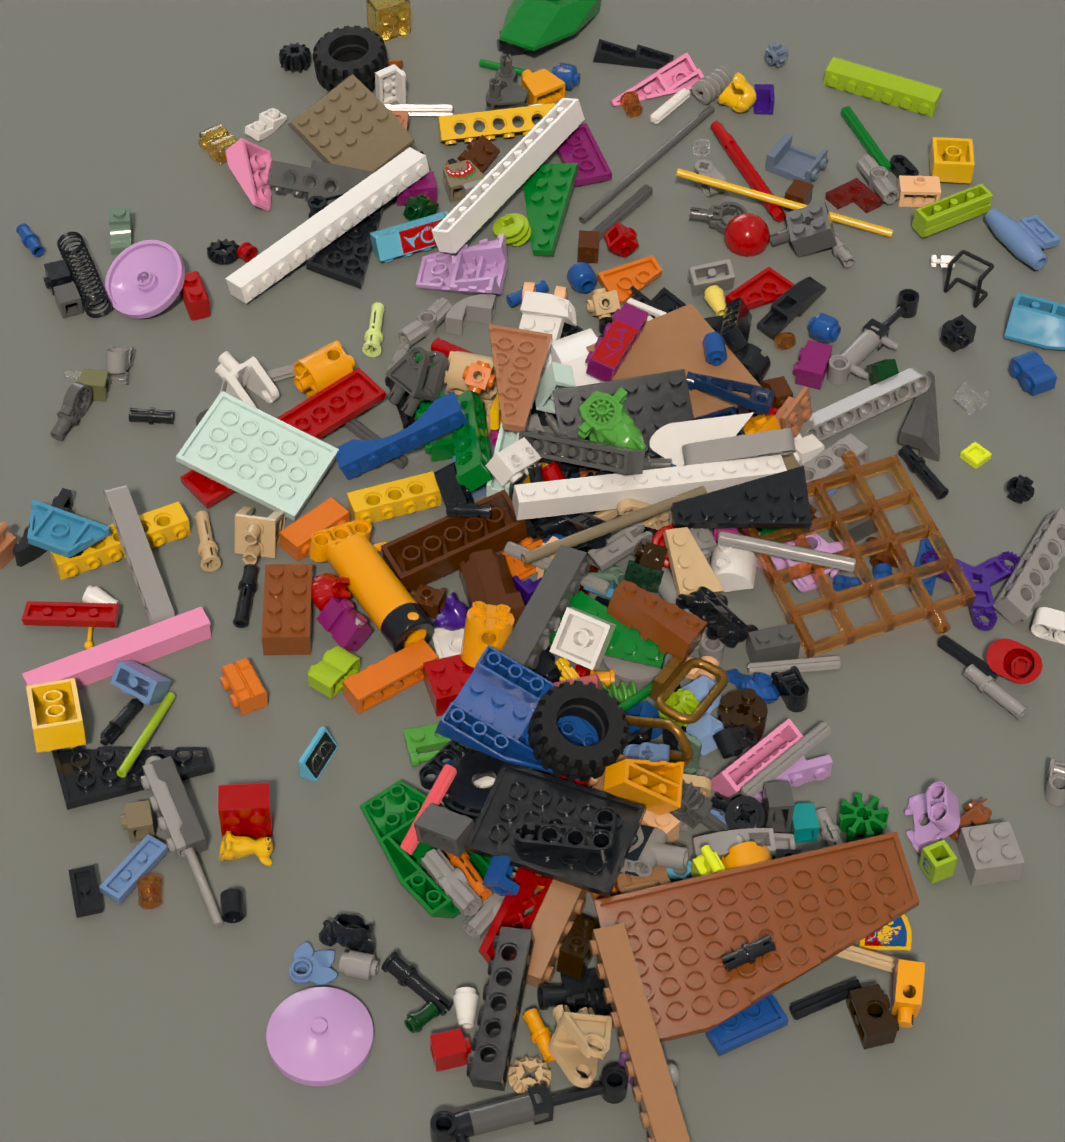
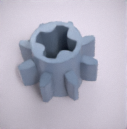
M776 42L768 45L769 48L765 52L767 63L777 67L784 65V61L788 60L787 57L789 55L786 46L781 43L777 45Z

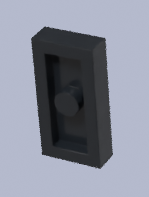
M94 865L68 870L76 917L102 913Z

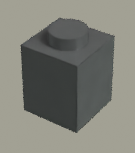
M74 282L53 287L56 304L63 319L83 314L81 297Z

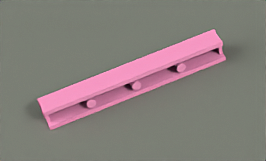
M198 607L22 673L26 686L75 678L76 687L79 689L113 676L118 661L133 660L142 665L211 638V623L203 608Z

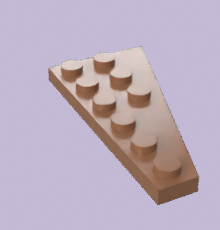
M489 324V337L503 430L515 432L525 431L552 343V334Z

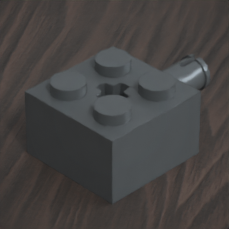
M825 200L785 213L788 224L787 229L770 234L773 247L791 241L798 258L837 245L831 215Z

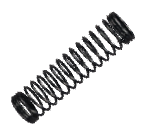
M78 232L64 233L58 239L57 246L62 258L66 262L72 281L79 292L84 310L89 317H103L111 310L112 303L88 252L84 239ZM71 238H79V239H81V241H80V240H74V241L69 242V243L66 244V245L64 246V248L62 249V245H63L64 242L67 241L68 239H71ZM80 242V245H74L66 251L64 250L70 243ZM78 246L76 249L68 251L71 248ZM84 259H87L86 262H82L77 264L76 266H72L74 263H78L83 261ZM86 263L89 264L88 266H84V267H82V268H80V269H78V270H74L75 268L81 267V266L85 265ZM89 272H93L91 275H87L82 279H78L79 276H83L88 274ZM94 276V279H90V280L85 281L84 283H80L82 280H86V279H88V278ZM93 281H97V282L94 283V284H90V285H88V286H86V287H82V286L85 285V284H89V283H91V282H93ZM95 285H99L97 288H93L87 292H84L85 289L92 288ZM97 289H100L99 292L93 293L90 296H86L87 293H91L96 291ZM99 299H104L102 302L98 304L89 305L91 302L97 301ZM107 300L106 304L99 309L88 308V306L100 305ZM108 304V307L106 308V310H104V311L101 312V313L93 314V313H91V312L88 311V310H90V311L101 310L102 308H104V307Z

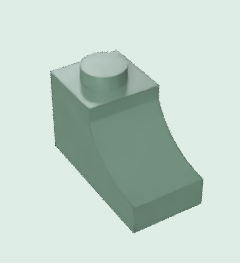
M130 207L109 208L111 255L120 254L132 245Z

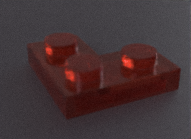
M858 178L826 192L825 199L836 209H841L854 202L865 213L881 207L883 202L877 194Z

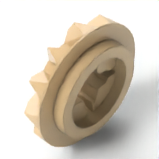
M526 1055L523 1059H516L514 1064L509 1067L508 1081L516 1093L523 1095L527 1094V1088L546 1084L548 1088L551 1082V1071L547 1063L539 1060L537 1056L535 1058H528ZM525 1071L529 1073L534 1071L535 1080L530 1077L525 1079Z

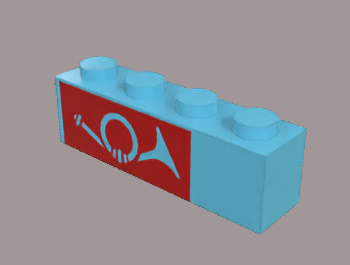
M440 212L371 232L370 238L374 256L380 262H390L395 257H407L419 250H431L433 246L437 245L432 230L449 212Z

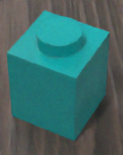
M800 802L794 804L790 834L794 835L795 844L817 842L820 826L814 803Z

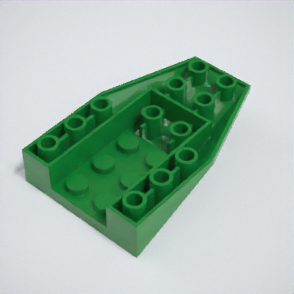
M514 0L508 8L499 40L505 41L510 45L523 47L528 51H535L576 34L600 12L601 0Z

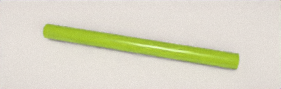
M168 692L117 770L119 777H126L175 700L176 696L174 693Z

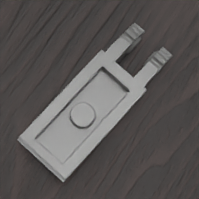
M638 522L611 536L607 540L605 547L589 550L588 557L602 572L634 552L635 546L641 542V538L652 540L653 534L650 531L641 534L645 529V525L642 522Z

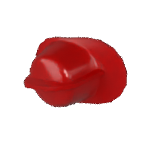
M1008 638L998 639L987 650L986 659L990 669L1012 682L1028 684L1036 680L1041 674L1043 664L1040 655L1032 648Z

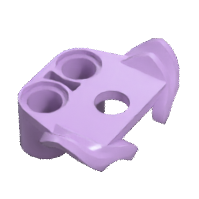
M807 533L790 544L807 548L805 544H809L812 550L848 557V548L844 543H828L815 533ZM783 558L787 565V576L802 593L818 589L819 585L816 582L828 573H830L831 578H834L841 570L823 566L822 572H815L811 568V563Z
M940 781L931 784L926 793L910 797L908 807L904 810L906 816L913 814L915 833L912 830H908L906 833L913 848L920 855L922 848L943 840L954 833L960 825L958 797ZM928 815L931 821L927 825L921 826L922 819Z

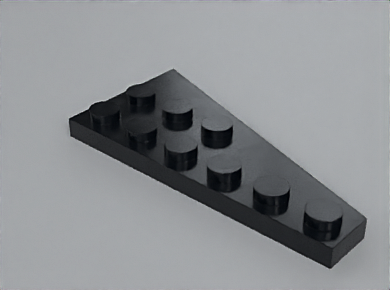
M384 205L309 258L306 262V269L361 289L372 251L370 233L377 231Z

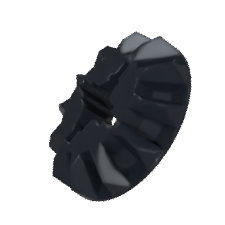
M226 238L224 241L218 239L217 243L211 242L210 247L207 248V256L212 262L217 264L232 263L238 259L237 250L239 245L234 240L228 241Z
M750 796L735 798L729 803L725 811V821L730 830L762 828L766 818L762 804ZM740 807L747 813L754 812L749 817L750 826L744 820L736 822L742 816Z

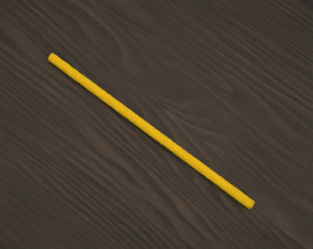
M679 168L676 173L677 177L793 210L809 206ZM829 211L832 221L890 238L892 236L893 229Z

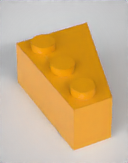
M638 759L619 761L606 766L603 790L617 797L645 805L646 810L659 816L681 808L684 762H650V760Z

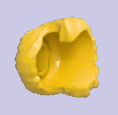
M737 72L731 83L719 95L718 102L719 104L732 107V110L735 112L743 113L748 111L755 103L756 92L745 77Z

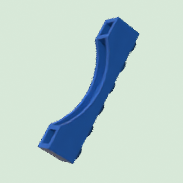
M451 392L433 401L428 410L418 420L396 434L376 440L353 439L336 447L339 449L336 459L339 468L346 478L350 480L469 422L461 402L455 392Z

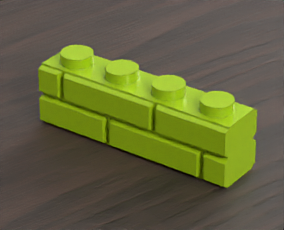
M978 184L915 209L912 227L922 238L946 230L989 212L993 195L983 184Z

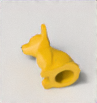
M226 831L220 844L219 861L241 859L255 854L262 864L270 867L272 865L270 855L273 852L272 839L260 837L257 840H253L246 836H234L231 834V831Z

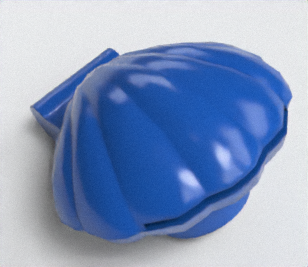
M737 669L726 671L728 681L735 684L738 690L746 688L755 690L756 694L765 701L766 705L778 700L780 693L772 683L773 678L761 672H756L754 675H744Z

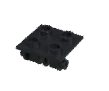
M596 969L586 970L581 980L560 973L562 985L566 990L565 1005L569 1007L570 1012L577 1013L584 1007H587V1010L589 1007L592 1008L594 1015L604 1016L610 1015V1012H613L611 1004H606L603 995V988H606L603 979L599 980Z

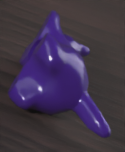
M452 592L447 597L443 609L436 617L434 625L449 631L464 629L466 615L470 608L459 601L457 594Z

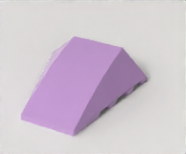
M505 234L498 235V239L488 241V238L480 240L478 245L468 247L465 244L454 254L437 252L423 256L416 287L456 294H502L508 269Z

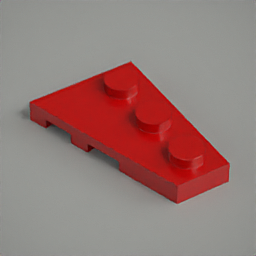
M767 267L726 295L725 302L730 303L734 299L741 297L750 310L776 301L795 284L772 268Z

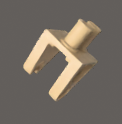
M244 506L235 514V553L243 554V562L245 564L254 565L257 562L258 556L276 558L280 545L279 532L285 526V511L275 510L269 517L252 516L253 507Z
M558 1005L552 1012L557 1027L548 1044V1049L572 1084L580 1088H588L596 1077L598 1058L604 1060L610 1049L611 1016L594 1015V1011L590 1007L588 1010L587 1007H584L577 1013L570 1012L567 1005L564 1006V1009L563 1005ZM577 1070L586 1073L588 1078H581Z

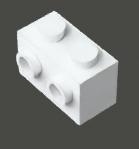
M523 437L496 453L485 466L503 487L510 482L515 484L523 477V474L528 476L527 466L534 464V467H536L535 464L541 457L526 438Z

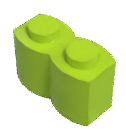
M338 645L331 650H327L322 661L310 667L307 674L308 686L330 699L334 698L343 689L342 681L360 671V658Z

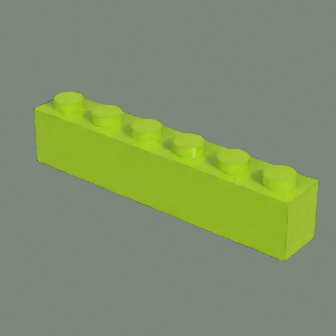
M833 57L827 66L823 83L824 86L932 118L940 105L943 90Z

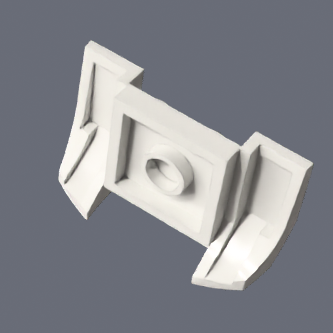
M525 291L520 308L523 315L519 329L552 334V341H555L561 337L564 322L577 326L576 311L569 300L553 294ZM551 346L542 375L552 362Z

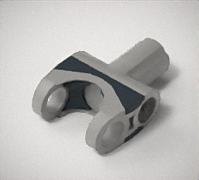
M640 825L636 834L637 839H634L620 872L638 877H648L652 874L656 865L685 871L689 860V849L668 845L667 834L659 828Z

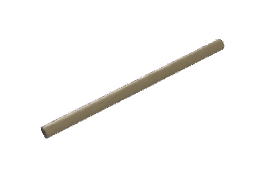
M700 486L524 552L520 555L524 565L555 554L560 545L570 548L667 512L671 510L672 503L706 494L707 491L704 486Z

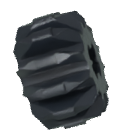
M298 42L296 44L290 43L289 46L283 45V49L279 53L281 67L285 71H291L292 73L295 71L300 73L301 70H307V67L311 66L310 48H307L305 44L299 45Z

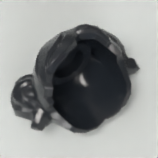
M341 913L340 915L337 914L332 922L329 920L323 922L324 927L319 933V941L323 945L331 947L338 943L342 947L349 949L358 948L359 952L374 954L375 946L371 939L374 929L373 924H365L363 918L359 915Z

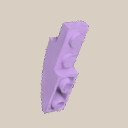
M830 755L806 760L805 756H802L773 781H790L791 787H798L815 780L821 781L831 776L833 761ZM764 788L753 796L760 803H762Z

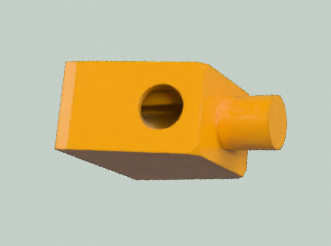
M526 69L522 73L521 87L529 90V105L552 104L565 98L566 83L548 70L541 69L532 72L530 69Z

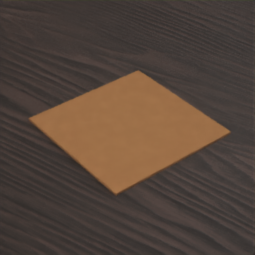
M691 303L647 321L639 338L612 379L613 381L685 369L686 377L688 371L696 374L760 386L726 344V361L720 365H712L706 362L702 343L706 334L715 331ZM596 343L587 346L586 349L589 352H594V346ZM697 388L692 389V391L689 390L694 420L718 417L740 407L737 404ZM732 391L746 398L751 396L748 393Z

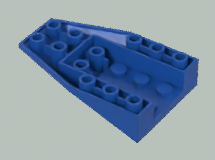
M488 645L454 702H451L440 719L435 733L502 761L553 774L554 771L551 769L545 770L541 766L542 761L540 759L536 760L532 753L535 748L529 747L528 738L530 735L527 731L530 718L539 700L555 685ZM565 716L557 719L560 733L569 742L584 747L599 743L597 732L588 721L576 716Z

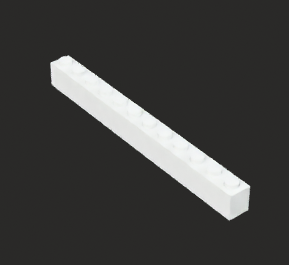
M562 98L432 230L439 252L450 254L458 252L483 224L504 205L509 197L536 172L538 167L568 139V136L585 120L579 99Z
M410 147L225 278L230 294L245 304L250 302L429 173L426 155Z
M773 455L643 470V474L615 473L514 485L512 504L517 520L617 509L618 503L624 499H634L655 504L700 486H704L707 493L787 470L782 456Z

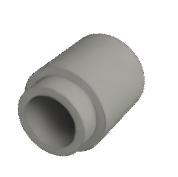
M353 950L349 952L343 951L339 963V972L344 973L348 977L368 981L371 980L372 976H377L379 961L376 960L374 954Z

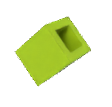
M941 840L922 848L918 865L929 882L934 884L953 876L958 858L947 842Z

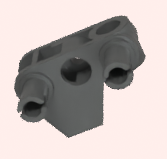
M507 54L500 56V69L497 70L494 78L489 80V89L485 97V111L528 106L529 90L517 84L518 74L512 69L513 57L510 54L508 55V60Z

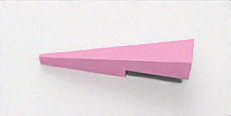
M687 52L609 102L614 107L676 93L682 88L690 90L692 85L703 78L704 75L700 68H696Z

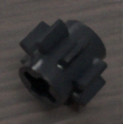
M1022 475L1011 478L1007 484V491L1010 492L1008 498L1020 504L1023 501H1029L1034 495L1035 488L1031 486L1034 481Z

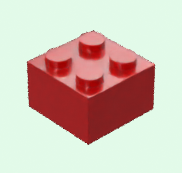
M460 654L423 662L424 683L436 717L444 715L474 670L473 667L467 665L461 659Z
M269 783L218 785V813L222 838L226 831H231V834L234 836H246L249 838L273 836Z

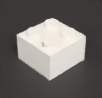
M567 607L549 652L591 670H597L601 665L616 625L575 607Z

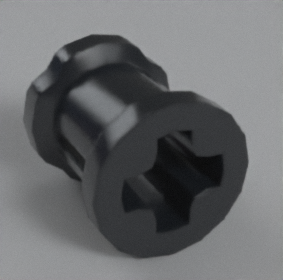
M312 196L308 199V206L310 208L309 219L324 209L326 206L324 197Z

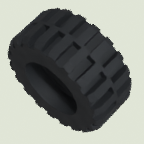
M354 25V27L344 26L341 29L339 27L335 28L333 32H327L324 38L321 37L313 49L317 81L328 92L352 74L365 87L373 91L375 87V72L389 67L384 40L375 31L371 32L367 27L361 28Z
M575 680L572 685L566 681L560 683L559 687L553 686L548 690L547 694L541 697L530 718L527 733L530 735L528 738L529 747L535 748L532 754L536 760L540 759L542 761L541 766L545 770L551 769L554 771V776L558 778L561 775L565 776L567 781L574 782L576 778H579L580 782L589 781L591 776L593 779L601 777L605 772L606 766L612 765L617 761L627 742L629 726L628 721L624 720L626 717L624 709H619L618 705L620 702L615 697L611 698L608 695L609 691L604 688L600 690L596 688V684L591 682L585 685L583 681ZM565 716H576L588 721L596 730L599 743L584 747L569 742L560 733L557 719Z

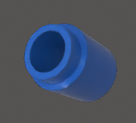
M717 332L706 334L702 343L706 362L712 365H720L727 359L724 338Z

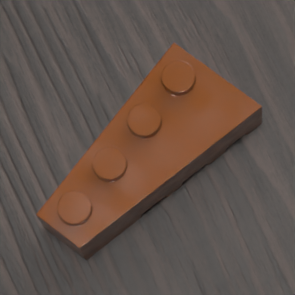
M624 579L614 589L606 611L629 629H637L640 637L645 641L652 640L659 645L658 650L664 655L669 653L674 656L676 654L684 658L683 663L699 645L707 622L700 619L697 615L690 614L677 605L659 598L656 594L638 587L635 583Z

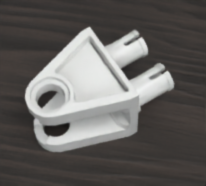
M225 351L219 356L218 361L221 364L215 369V373L223 379L220 393L223 391L255 408V404L243 389L245 386L268 403H272L279 398L280 394L277 387L254 356L243 364H239L229 351Z

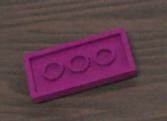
M587 123L579 125L556 150L562 163H577L579 170L574 187L611 180L612 172Z

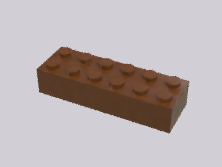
M505 489L474 503L478 504V506L490 504L492 514L489 518H481V515H478V517L445 516L381 545L383 560L408 592L417 589L420 584L426 585L459 570V564L463 560L466 563L469 560V555L473 552L488 549L498 552L504 549L509 541L517 543L527 538L525 520L516 519L512 500Z

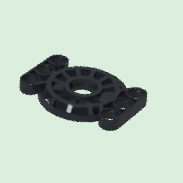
M451 740L419 771L420 783L423 788L431 790L444 767L440 762L444 759L453 760L448 765L456 768L457 774L446 792L449 799L444 796L442 802L452 812L477 820L492 787L480 789L475 787L473 782L484 776L496 779L504 761L471 748L457 749L456 747L459 745V742ZM429 774L437 776L434 780L425 779V776Z

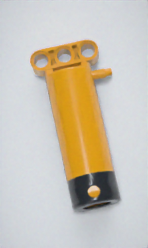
M354 520L312 534L309 548L310 559L315 562L327 561L339 578L346 577L349 579L351 585L347 586L348 590L395 652L421 639H424L427 644L429 643L434 634V624L378 553L382 552L381 545L387 542L373 545L369 542L372 526L368 521Z

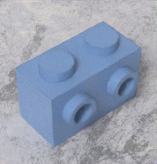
M130 660L118 661L110 684L120 688V691L125 694L139 698V701L144 704L153 705V703H161L172 680Z

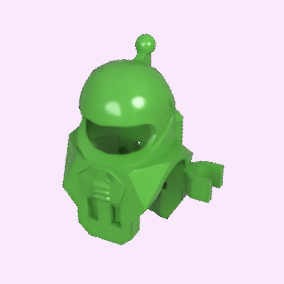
M622 387L613 397L608 393L595 391L579 406L578 412L582 425L578 427L580 431L577 435L583 440L589 437V440L639 450H645L646 448L641 431L635 426L634 420L629 416L622 404L626 401L627 398L625 396L628 394Z

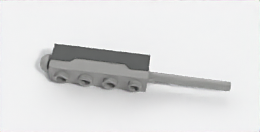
M151 756L146 760L145 765L142 766L144 776H141L140 779L144 790H149L151 793L149 802L153 812L158 810L160 817L157 818L161 831H166L169 838L166 839L170 853L175 852L178 861L187 858L214 927L222 926L224 922L221 919V914L196 855L207 850L205 835L172 757L169 756L161 759L158 756Z

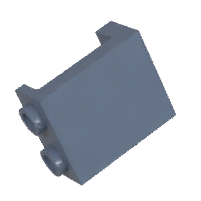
M785 133L768 153L765 170L791 181L798 179L811 184L813 180H817L820 171L827 167L829 161L827 158L828 150L823 149L819 155L795 147L791 145L792 135Z

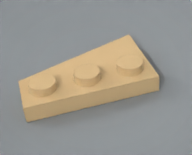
M688 527L665 530L663 536L666 548L668 549L667 553L677 597L680 594L689 595L691 592L697 591L700 586L710 589L715 594L722 593L724 591L723 587Z

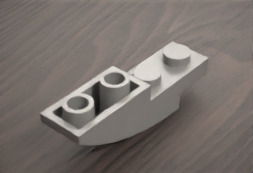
M773 828L728 830L692 839L694 858L702 854L700 849L703 846L709 845L713 852L716 851L720 860L722 856L725 858L729 854L728 850L731 847L743 842L752 841L756 842L757 846H767L772 860L775 858L776 849L796 850L793 834L774 833Z

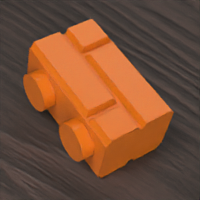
M244 658L236 661L235 664L231 663L221 668L222 677L219 678L220 684L224 691H229V700L233 709L238 708L241 715H246L254 710L267 707V692L249 659Z

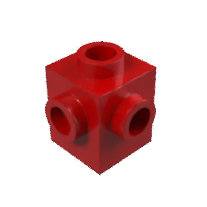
M617 222L604 234L610 251L623 258H626L639 247L635 230L631 227L627 228L620 222Z

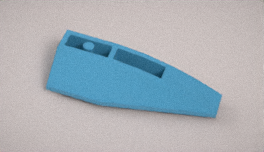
M1017 292L1004 338L1044 349L1065 350V305Z

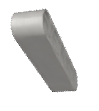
M791 428L701 441L682 446L685 465L773 455L783 456L796 452Z

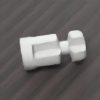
M932 255L931 267H936L937 264H940L941 268H948L950 261L955 256L941 255V258L937 259V255Z

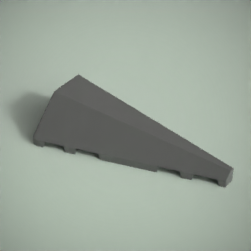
M928 371L927 376L931 380L930 387L926 392L916 397L900 432L898 444L910 445L912 448L919 449L918 456L939 462L940 446L935 376L931 371Z

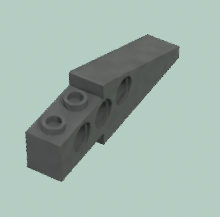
M316 160L312 161L311 168L271 161L267 185L272 186L271 190L283 192V189H289L291 194L303 196V193H306L305 201H308L312 196L327 198L345 194L374 172ZM287 173H291L294 176V182L291 185L287 184L284 180ZM307 177H311L314 180V186L310 189L304 184ZM327 181H331L334 184L332 192H327L324 188Z

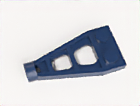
M688 371L686 377L688 389L691 391L697 388L750 409L755 414H769L775 393L774 390L753 384L696 374ZM732 391L748 393L751 396L746 398Z

